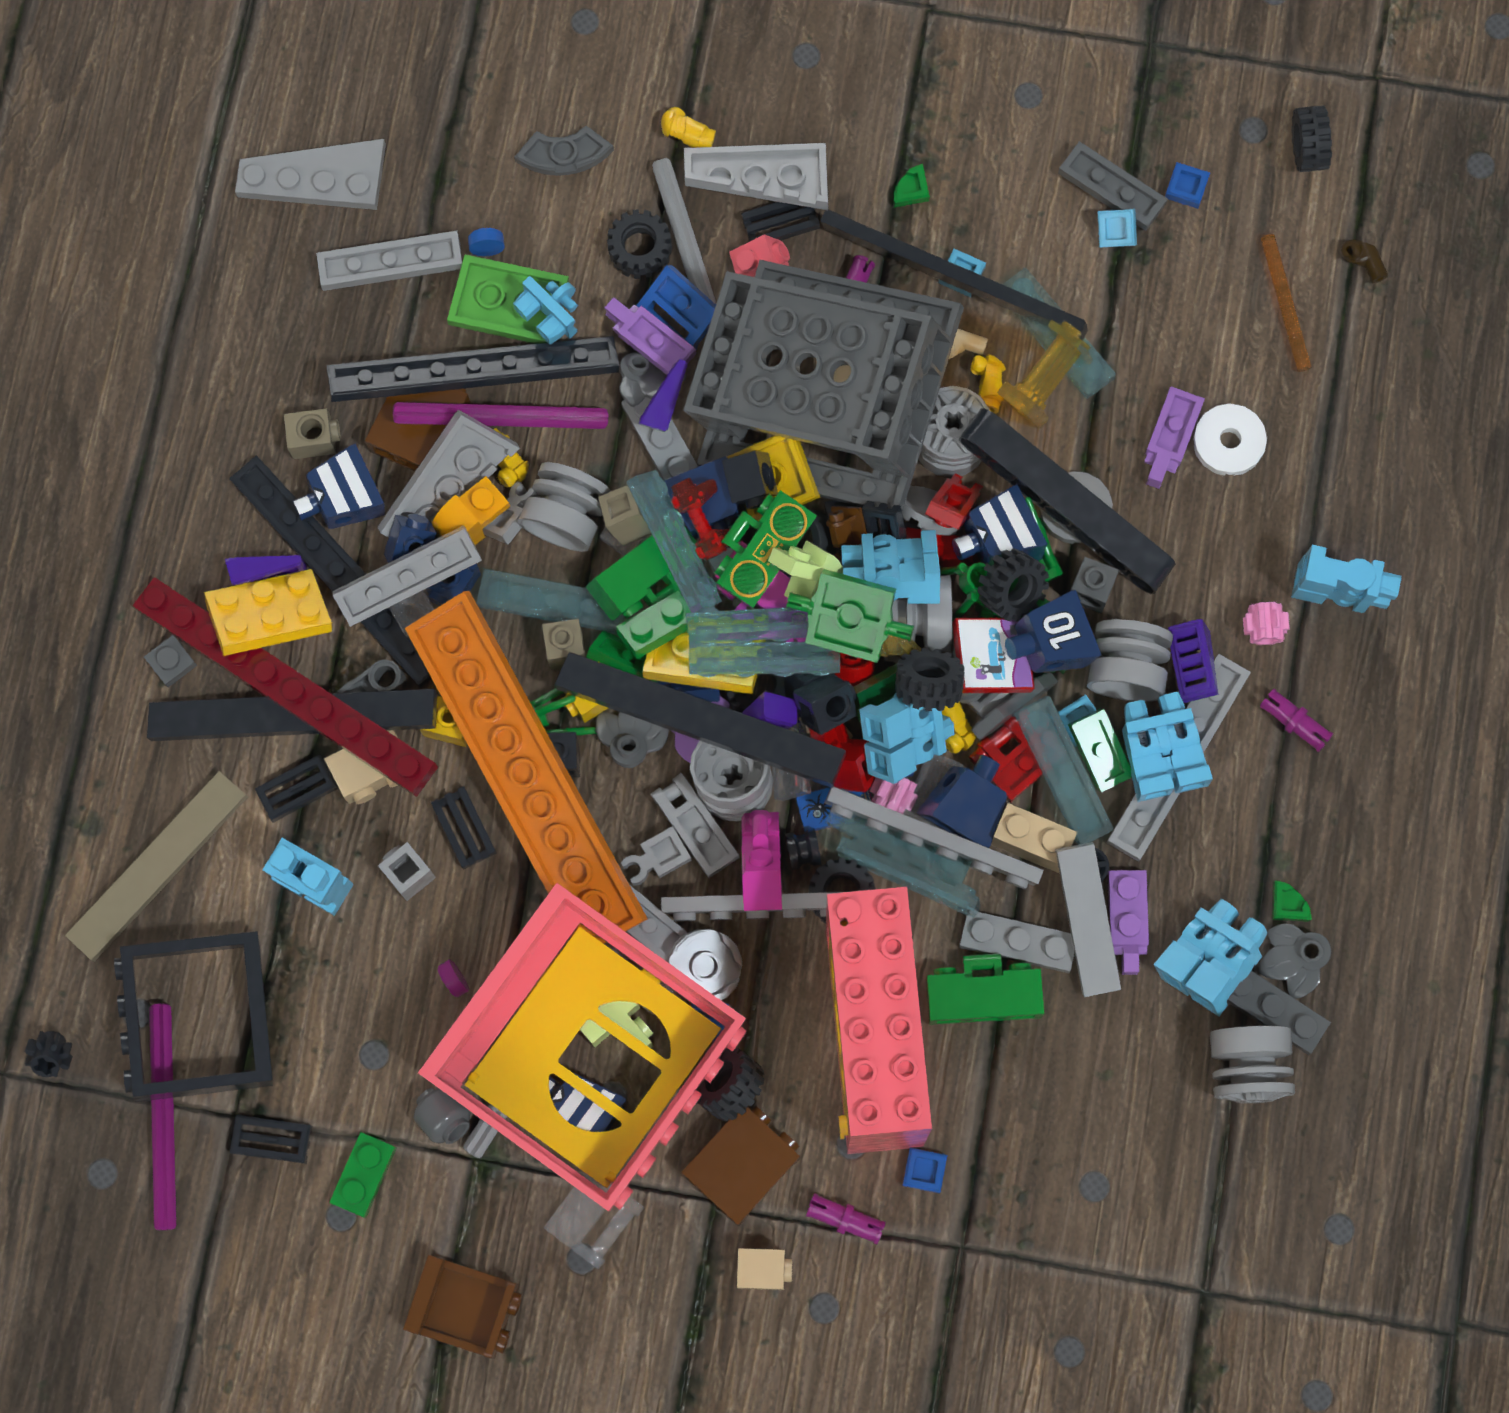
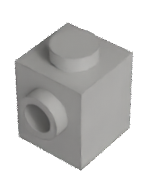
M408 842L403 846L398 845L391 849L383 857L384 861L378 865L406 901L436 878Z

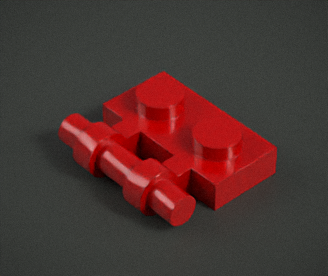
M1022 709L1014 717L1012 716L989 739L987 737L983 738L977 743L978 748L968 756L974 765L980 755L987 756L1000 764L991 783L1007 793L1009 803H1012L1066 754V751L1042 725L1031 735L1024 729L1033 720L1032 716L1025 709ZM1013 737L1020 744L1005 756L999 749Z

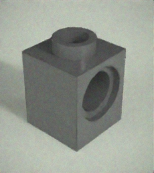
M1084 557L1071 591L1076 590L1082 607L1102 614L1119 570Z

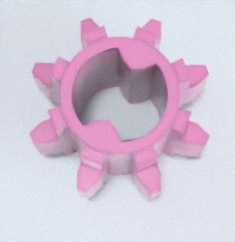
M1260 602L1252 604L1248 608V613L1243 618L1244 635H1250L1251 644L1273 645L1281 643L1285 640L1284 634H1287V630H1290L1289 613L1283 612L1281 603Z
M876 777L869 790L874 794L871 802L901 814L904 813L905 809L911 811L918 798V795L913 793L917 784L906 778L892 784Z

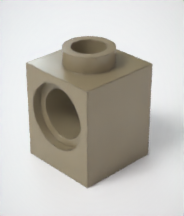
M327 408L284 414L287 449L293 459L336 454L335 441H341L340 427L337 419L332 420ZM310 429H322L319 437L315 439L305 438Z
M632 483L598 497L606 528L623 546L656 533L648 501Z
M579 619L542 624L547 660L551 670L561 669L569 652L586 658Z

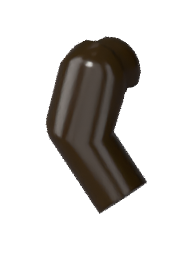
M1355 239L1343 243L1341 247L1342 256L1348 262L1365 267L1372 283L1381 282L1388 277L1380 254L1374 245Z

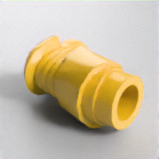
M672 107L663 114L661 119L662 132L666 138L669 135L674 136L679 140L681 139L684 144L691 148L712 147L716 130L710 129L707 125L688 116L685 117V112L682 109Z
M987 354L986 357L976 355L972 360L970 370L975 375H981L978 395L986 403L989 411L996 414L999 412L1001 402L1004 401L1002 372L1006 368L1002 361L994 355Z
M494 428V429H493V430L499 432L500 434L506 436L507 438H509L508 435H505L503 432L501 433L497 428ZM517 452L511 457L508 455L498 464L502 469L498 473V480L505 487H512L518 481L522 482L529 470L528 461L524 462Z
M959 701L952 708L945 706L942 711V715L950 717L954 723L955 734L945 740L946 748L954 754L959 753L961 750L967 751L973 745L976 738L970 723L965 718V713Z

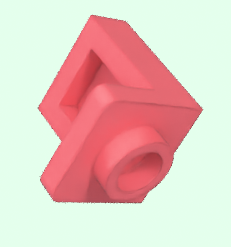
M765 234L729 252L735 273L755 277L760 260L789 266L790 255L785 244Z

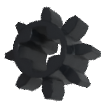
M40 1031L37 1040L28 1039L24 1051L27 1054L25 1066H30L32 1071L38 1076L57 1077L60 1068L68 1070L73 1057L70 1051L73 1044L66 1042L65 1037L59 1032Z

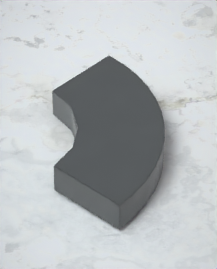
M584 126L577 133L566 137H548L536 131L514 158L515 162L537 173L555 176L571 175L583 172L601 163L614 151V147L588 126Z
M1046 672L1033 679L1035 689L1031 693H1015L1006 701L997 705L973 726V733L981 740L1002 727L1012 716L1014 717L1022 709L1029 707L1058 683L1053 674Z

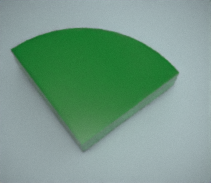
M923 164L909 169L898 182L894 192V208L929 201L930 196Z
M1281 881L1273 882L1272 920L1310 922L1312 920L1311 910L1303 896L1290 884Z

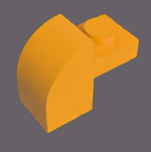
M485 476L460 497L454 495L436 514L432 521V526L436 531V536L439 538L464 525L476 545L485 538L482 529L506 511L510 504L488 477Z

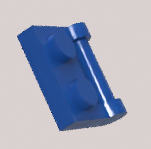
M666 265L636 306L644 307L697 350L699 343L708 332L716 304L674 266ZM656 303L689 332L686 338L653 310Z

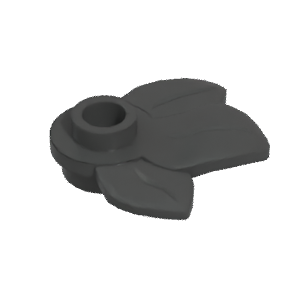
M640 353L627 354L621 360L619 367L623 378L619 387L621 396L630 406L635 407L645 397L652 399L667 375Z
M601 712L596 720L598 739L604 745L610 747L612 759L624 768L638 766L643 762L648 753L660 750L668 739L669 729L621 712L619 716L608 712ZM631 745L635 748L632 751H625L622 747Z
M1281 924L1269 929L1267 934L1275 947L1269 950L1262 958L1258 969L1259 973L1271 979H1287L1289 995L1294 999L1306 996L1319 984L1320 968L1324 967L1331 958L1332 949L1326 937L1316 932L1304 933L1292 924ZM1315 944L1318 946L1319 954L1316 958L1311 959L1306 956L1305 948L1307 945Z

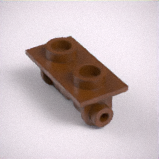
M831 506L832 512L828 514L829 520L826 523L830 530L833 548L840 549V552L836 553L835 557L840 561L841 565V546L861 545V534H867L861 507Z

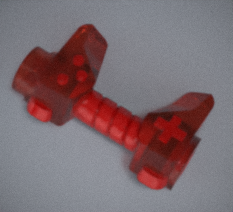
M690 477L671 487L674 493L671 500L673 507L679 513H688L699 534L700 539L695 543V551L698 557L707 561L727 551L728 546L721 541L729 529L712 530L701 508L717 492L716 481L709 479L696 485Z

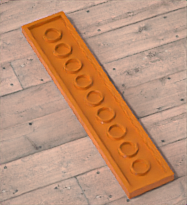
M463 591L405 628L407 634L547 893L549 894L555 884L558 883L625 932L648 920L471 592ZM581 923L576 928L577 930L581 927L603 944L607 943Z

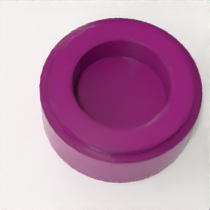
M451 959L438 966L437 970L443 983L454 997L458 998L470 990L461 971Z

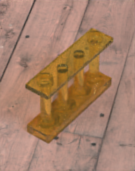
M1053 320L1047 325L1056 338L1023 382L1018 381L1013 386L1005 381L997 392L1015 411L1040 429L1049 419L1043 411L1046 408L1044 403L1077 359L1080 358L1088 365L1093 361L1088 352L1091 347L1079 338L1082 333L1065 320L1061 325Z

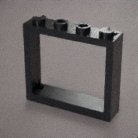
M258 931L120 946L121 958H114L116 981L123 980L124 995H117L119 1018L126 1017L127 1032H121L120 1038L122 1055H129L130 1070H124L125 1092H132L135 1102L273 1086ZM244 948L256 1071L145 1084L134 960Z

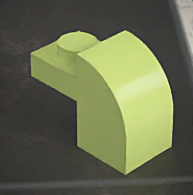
M805 541L803 549L790 546L789 551L773 547L768 562L792 575L784 593V596L787 598L790 592L812 598L817 591L820 575L824 569L843 574V567L835 556L809 541Z
M619 1001L607 1003L598 1008L602 1014L650 1048L653 1047L652 1042L649 1040V1037L653 1034L650 1028L639 1016L634 1021L630 1018L640 1009L638 1004ZM587 1020L580 1029L594 1047L598 1046L610 1035V1033L592 1020Z

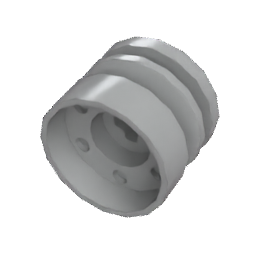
M957 386L939 389L918 458L924 468L938 476L952 478L955 473L963 476L979 466L981 460L967 450L959 441L960 436L981 408L989 410L978 394L968 388ZM947 423H948L949 425H951V426H953V425H955L956 423H958V424H959V430H958L957 428H955V427H953V428H951L950 430H948V429L946 428Z
M542 463L538 471L540 479H535L532 489L542 498H527L518 523L532 535L551 544L574 551H588L598 526L587 516L602 517L603 514L598 497L611 492V490L600 480L576 468L559 463Z
M950 575L940 576V604H908L907 598H898L893 602V621L914 625L911 640H905L906 652L913 650L915 636H923L924 647L928 648L929 651L939 649L941 652H951L952 591ZM889 635L885 640L887 652H897L898 637Z
M1112 619L1098 622L1095 636L1098 638L1096 642L1103 657L1097 658L1090 664L1087 687L1097 694L1127 701L1145 700V702L1158 701V698L1165 694L1168 672L1155 664L1169 661L1170 652L1167 648H1170L1172 645L1173 634L1160 626L1135 620Z
M702 741L698 742L691 756L690 771L698 796L710 814L722 820L741 821L744 813H751L752 811L765 808L773 789V777L769 765ZM735 775L740 777V780H735L733 785H728L727 780H733Z
M1247 1026L1225 1028L1210 1032L1211 1058L1229 1061V1068L1219 1069L1212 1073L1213 1079L1230 1081L1229 1085L1213 1088L1214 1098L1226 1099L1236 1103H1265L1295 1094V1084L1277 1082V1078L1294 1075V1069L1278 1066L1275 1059L1292 1054L1291 1028L1282 1026Z

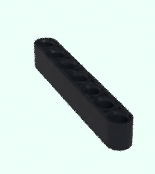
M981 408L960 436L959 441L967 450L1012 486L1018 485L1024 496L1030 497L1035 505L1146 593L1155 594L1176 565L1173 558L995 413Z

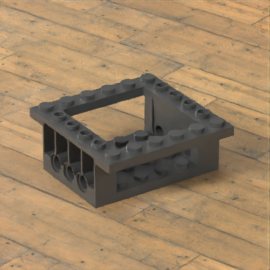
M764 260L759 261L755 277L726 271L683 410L707 429L697 465L702 466L752 446L753 444L744 443L748 429L856 454L873 469V473L806 457L820 497L863 507L867 501H873L875 507H878L880 503L888 504V509H892L894 505H900L903 511L964 310L963 305L958 302ZM782 350L783 357L781 362L776 366L769 367L768 363L772 351ZM809 357L816 358L817 365L814 371L806 375L801 374L800 365L802 361ZM842 365H849L851 367L849 378L844 382H835L834 372Z

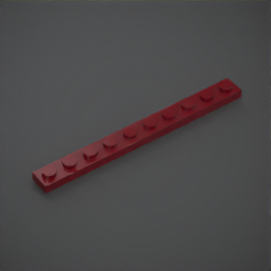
M154 577L132 605L139 613L415 797L419 795L439 768L435 762L263 648L223 656L209 613Z

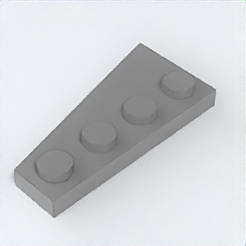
M378 139L240 159L235 193L238 198L377 210L386 148L385 140Z
M826 143L684 148L685 186L828 210Z
M457 410L378 525L380 533L389 537L395 515L408 517V514H418L426 517L432 524L439 510L454 495L460 497L485 476L490 477L497 470L496 466L508 455L510 457L513 456L520 447L506 436L464 412Z

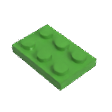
M465 254L447 318L448 325L534 344L547 343L536 329L547 316L539 310L531 319L526 321L514 310L513 303L524 291L522 282L529 276L550 296L552 294L546 289V285L550 281H554L560 287L569 282V277Z

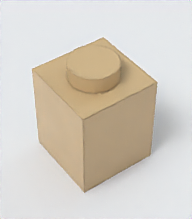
M738 1248V1289L784 1290V1282H792V1259H785V1250Z

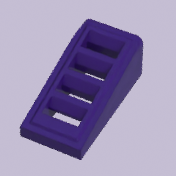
M679 359L674 363L639 418V425L662 432L668 430L688 365L687 361Z
M300 555L234 557L225 559L233 586L308 570Z
M1196 619L1168 627V630L1173 634L1170 649L1179 694L1183 703L1219 695L1210 630L1204 621ZM1197 650L1201 651L1200 653L1192 654L1189 656L1184 655L1185 653ZM1202 664H1203V666H1204V667H1202V668H1198V669H1194V670H1190V671H1187V670H1186V668H1190V667H1194V666H1198V665H1202ZM1206 677L1207 682L1192 686L1188 685L1190 681Z
M763 692L742 712V714L785 729H789L797 723L795 699L769 692Z

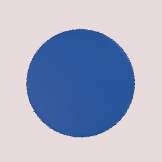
M494 228L477 229L468 236L469 251L476 256H493L499 254L505 248L503 233Z

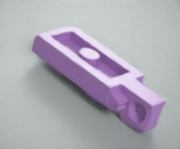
M614 297L604 307L606 310L605 315L616 324L613 327V331L618 334V337L666 375L679 359L689 363L696 355V349L644 307L633 305L628 309Z
M1170 387L1145 453L1147 456L1144 463L1152 465L1146 485L1160 489L1166 471L1175 474L1177 467L1180 466L1205 398Z
M1146 870L1108 871L1109 926L1115 955H1121L1122 975H1137L1139 973V955H1147V946L1149 945Z

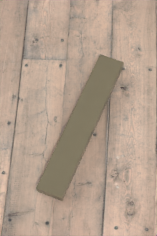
M218 771L69 930L65 937L90 960L95 962L239 808L248 796L224 774Z

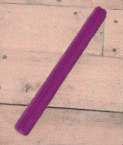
M397 402L393 406V421L400 424L448 425L457 410L464 412L486 426L604 429L608 425L609 420L608 411L605 408Z
M164 1003L153 1004L149 1008L151 1083L173 1081L171 1006ZM173 1098L151 1100L154 1228L159 1231L172 1230L176 1227Z

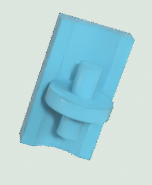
M531 276L522 282L524 291L513 303L514 310L526 321L541 310L547 317L536 329L548 344H552L564 334L570 339L577 333V329L573 326L575 319L563 308L564 306L570 313L577 308L578 305L571 299L576 289L568 282L559 287L554 281H550L546 285V289L552 294L550 296Z

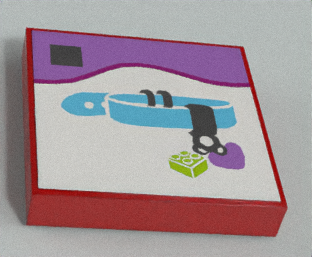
M956 618L952 622L955 656L961 660L960 664H963L965 668L962 693H1031L1035 689L1033 671L1027 657L1012 660L1007 655L1005 649V640L1018 635L1015 629L1017 622L1013 620L1010 622L1003 618Z

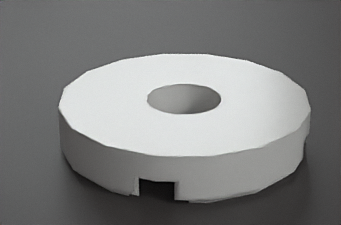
M1235 404L1219 405L1206 412L1198 422L1194 433L1195 454L1200 462L1215 474L1224 476L1225 474L1241 475L1254 468L1263 456L1267 442L1265 427L1259 417L1246 407ZM1226 432L1234 433L1239 438L1240 444L1235 448H1226L1221 443L1220 436Z

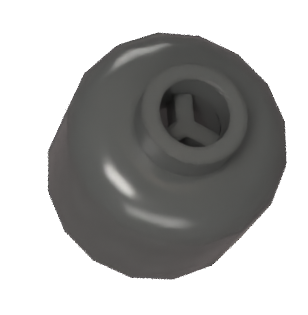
M429 1088L418 1097L413 1118L418 1127L432 1142L452 1144L467 1132L470 1126V1111L441 1089Z

